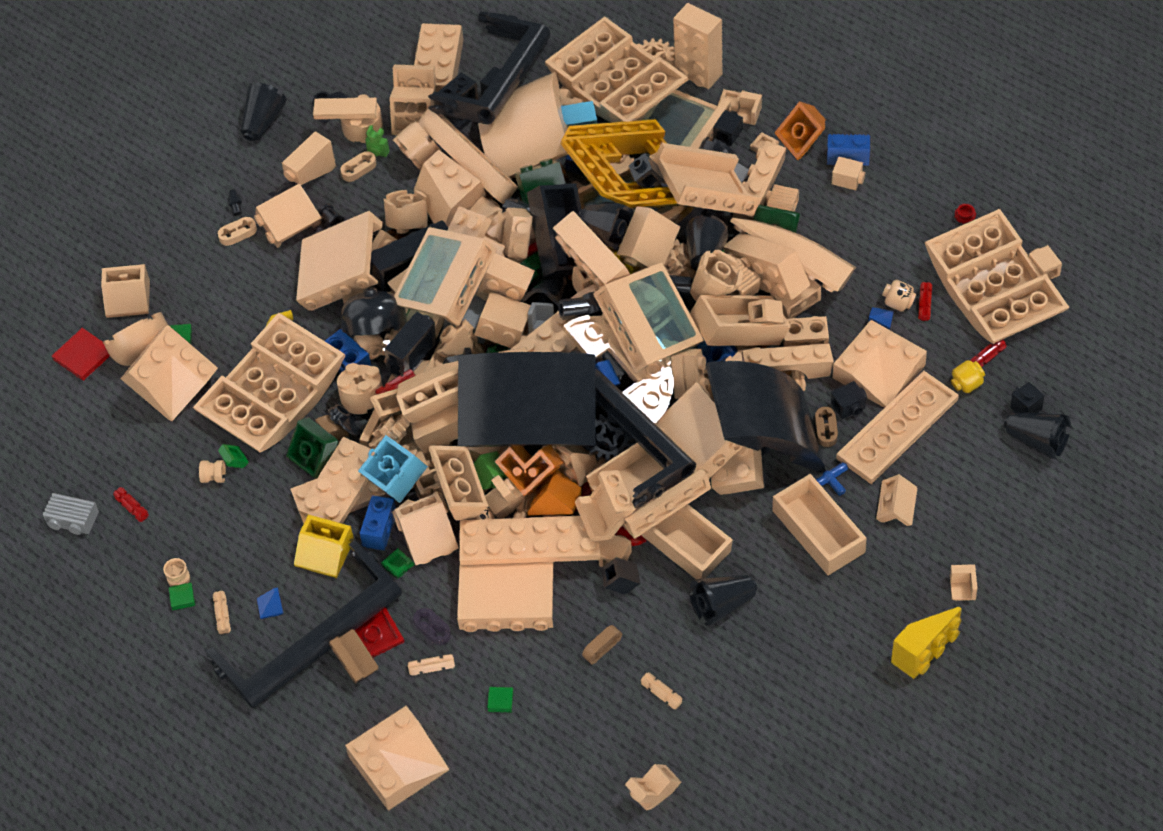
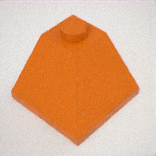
M799 101L775 131V134L793 156L799 160L824 131L825 118L813 105Z

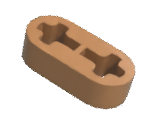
M821 407L815 414L817 440L823 447H832L836 444L838 437L836 414L832 408ZM823 415H827L828 423L824 424ZM826 430H829L830 439L825 437Z
M614 625L608 626L586 646L582 656L589 663L595 664L621 640L622 632Z

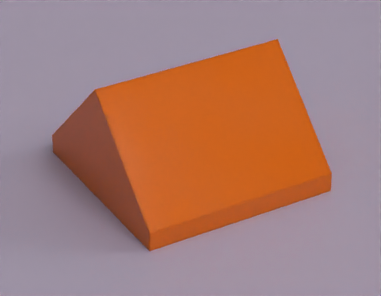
M556 470L537 489L529 507L528 516L573 514L576 508L575 501L582 493L581 487Z

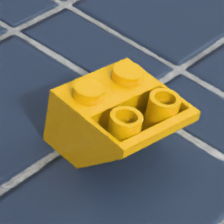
M308 514L299 533L294 566L337 578L351 549L348 546L351 543L350 539H354L351 526Z

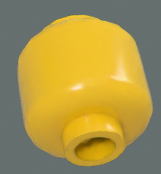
M967 360L952 370L953 379L950 381L957 391L962 390L965 393H971L984 383L983 377L985 372L978 362Z

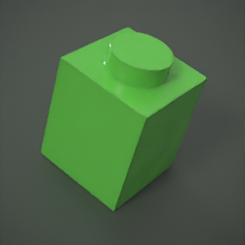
M498 451L482 454L473 463L483 490L496 488L491 480L497 475L503 480L507 478L506 474L494 462L500 457Z

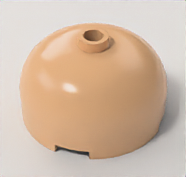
M161 312L153 314V319H142L113 335L114 340L104 341L103 344L110 357L121 365L131 366L158 332L168 325Z

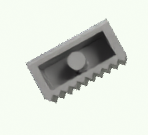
M52 493L45 512H43V517L46 524L54 530L63 528L77 535L81 533L89 534L99 510L93 501Z

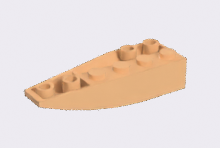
M734 217L730 221L735 224L733 228L739 232H747L752 236L797 250L807 278L813 281L818 279L823 282L821 286L830 292L842 290L856 269L855 266L820 244L792 231Z
M521 347V348L512 349V350H507V351H503V352H528V351H527V348H526V347ZM458 361L438 365L398 385L396 397L402 415L414 424L458 403Z

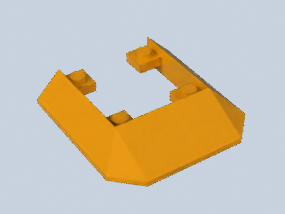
M656 119L568 127L560 144L602 197L626 205L633 210L637 206L655 208L681 205L676 202L669 187L642 189L636 182L625 183L610 164L620 162L622 155L639 153L653 155L657 153L661 142H667L663 139L666 131Z

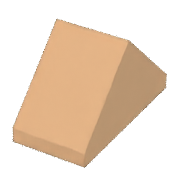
M398 389L370 397L382 422L391 416L395 417L402 413L396 397Z

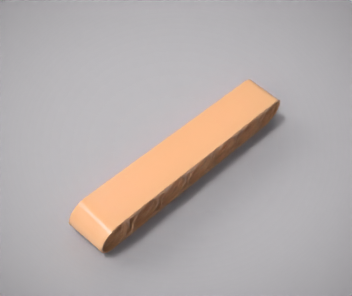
M429 109L425 111L417 122L424 131L465 170L479 179L483 187L495 199L504 204L506 199L511 198L518 186L442 114L434 113Z

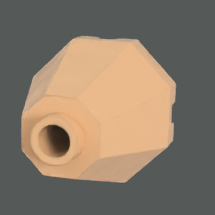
M714 250L713 253L706 251L701 256L690 293L693 299L697 301L700 295L720 296L736 291L741 284L743 276L741 269L737 270L735 267L737 265L736 260L721 250Z

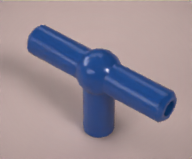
M842 462L830 471H825L816 481L821 486L828 483L841 496L845 493L846 489L839 483L836 477L848 470L847 464Z

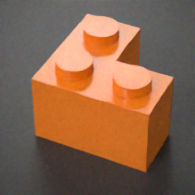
M510 446L494 461L524 496L534 492L564 464V461L551 446L540 449L533 457L523 446Z

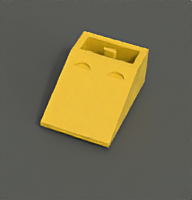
M956 607L908 624L893 641L891 663L913 679L919 673L923 675L930 667L929 662L934 657L938 659L945 650L944 646L948 642L953 643L959 636L960 631L958 629L962 621L960 619L962 609Z

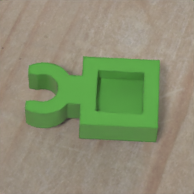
M370 125L366 132L367 138L365 141L368 152H372L375 156L387 157L389 145L388 140L382 138L384 134L382 128L376 132L373 130V126Z

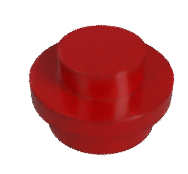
M961 204L955 210L954 216L959 223L967 224L975 220L976 211L970 204Z

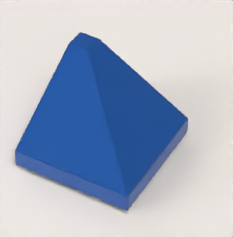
M872 307L869 322L872 320L890 330L894 311Z
M274 588L257 598L260 619L283 614L278 588Z

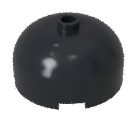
M377 288L364 289L363 293L352 296L343 305L341 310L342 332L344 333L348 330L349 335H375L390 330V327H393L394 331L402 329L407 323L406 309L397 305L394 297L395 294L391 292L377 291Z

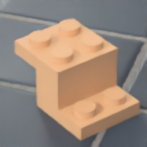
M393 66L394 88L390 95L392 135H398L413 121L418 122L428 107L434 105V100L428 98V95L433 94L434 91L436 92L435 66Z

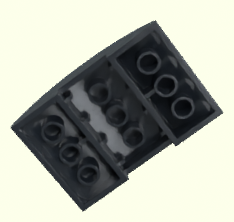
M500 352L459 355L458 446H596L595 354Z
M715 361L705 364L724 440L756 451L765 446L788 454L790 461L794 464L818 472L826 471L806 397L802 388L794 379L777 369L752 362Z

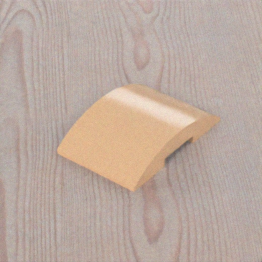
M603 17L545 61V65L552 73L556 72L558 81L574 97L580 98L584 102L593 101L596 115L611 123L637 120L688 80L686 75L661 57L655 59L636 45L630 34L606 17Z
M556 72L515 89L493 123H478L485 155L510 179L515 178L514 173L520 172V168L523 166L532 165V167L540 165L542 160L552 158V161L568 155L560 144L567 130V125L563 120L560 105L562 98Z
M1000 209L925 242L931 261L947 292L971 325L993 344L1069 309V306L1048 276L1040 273L1021 246L1022 239Z
M280 313L251 343L252 349L226 378L221 376L193 407L194 410L258 452H263L282 440L297 425L298 420L301 421L316 406L332 383L345 358L344 353Z

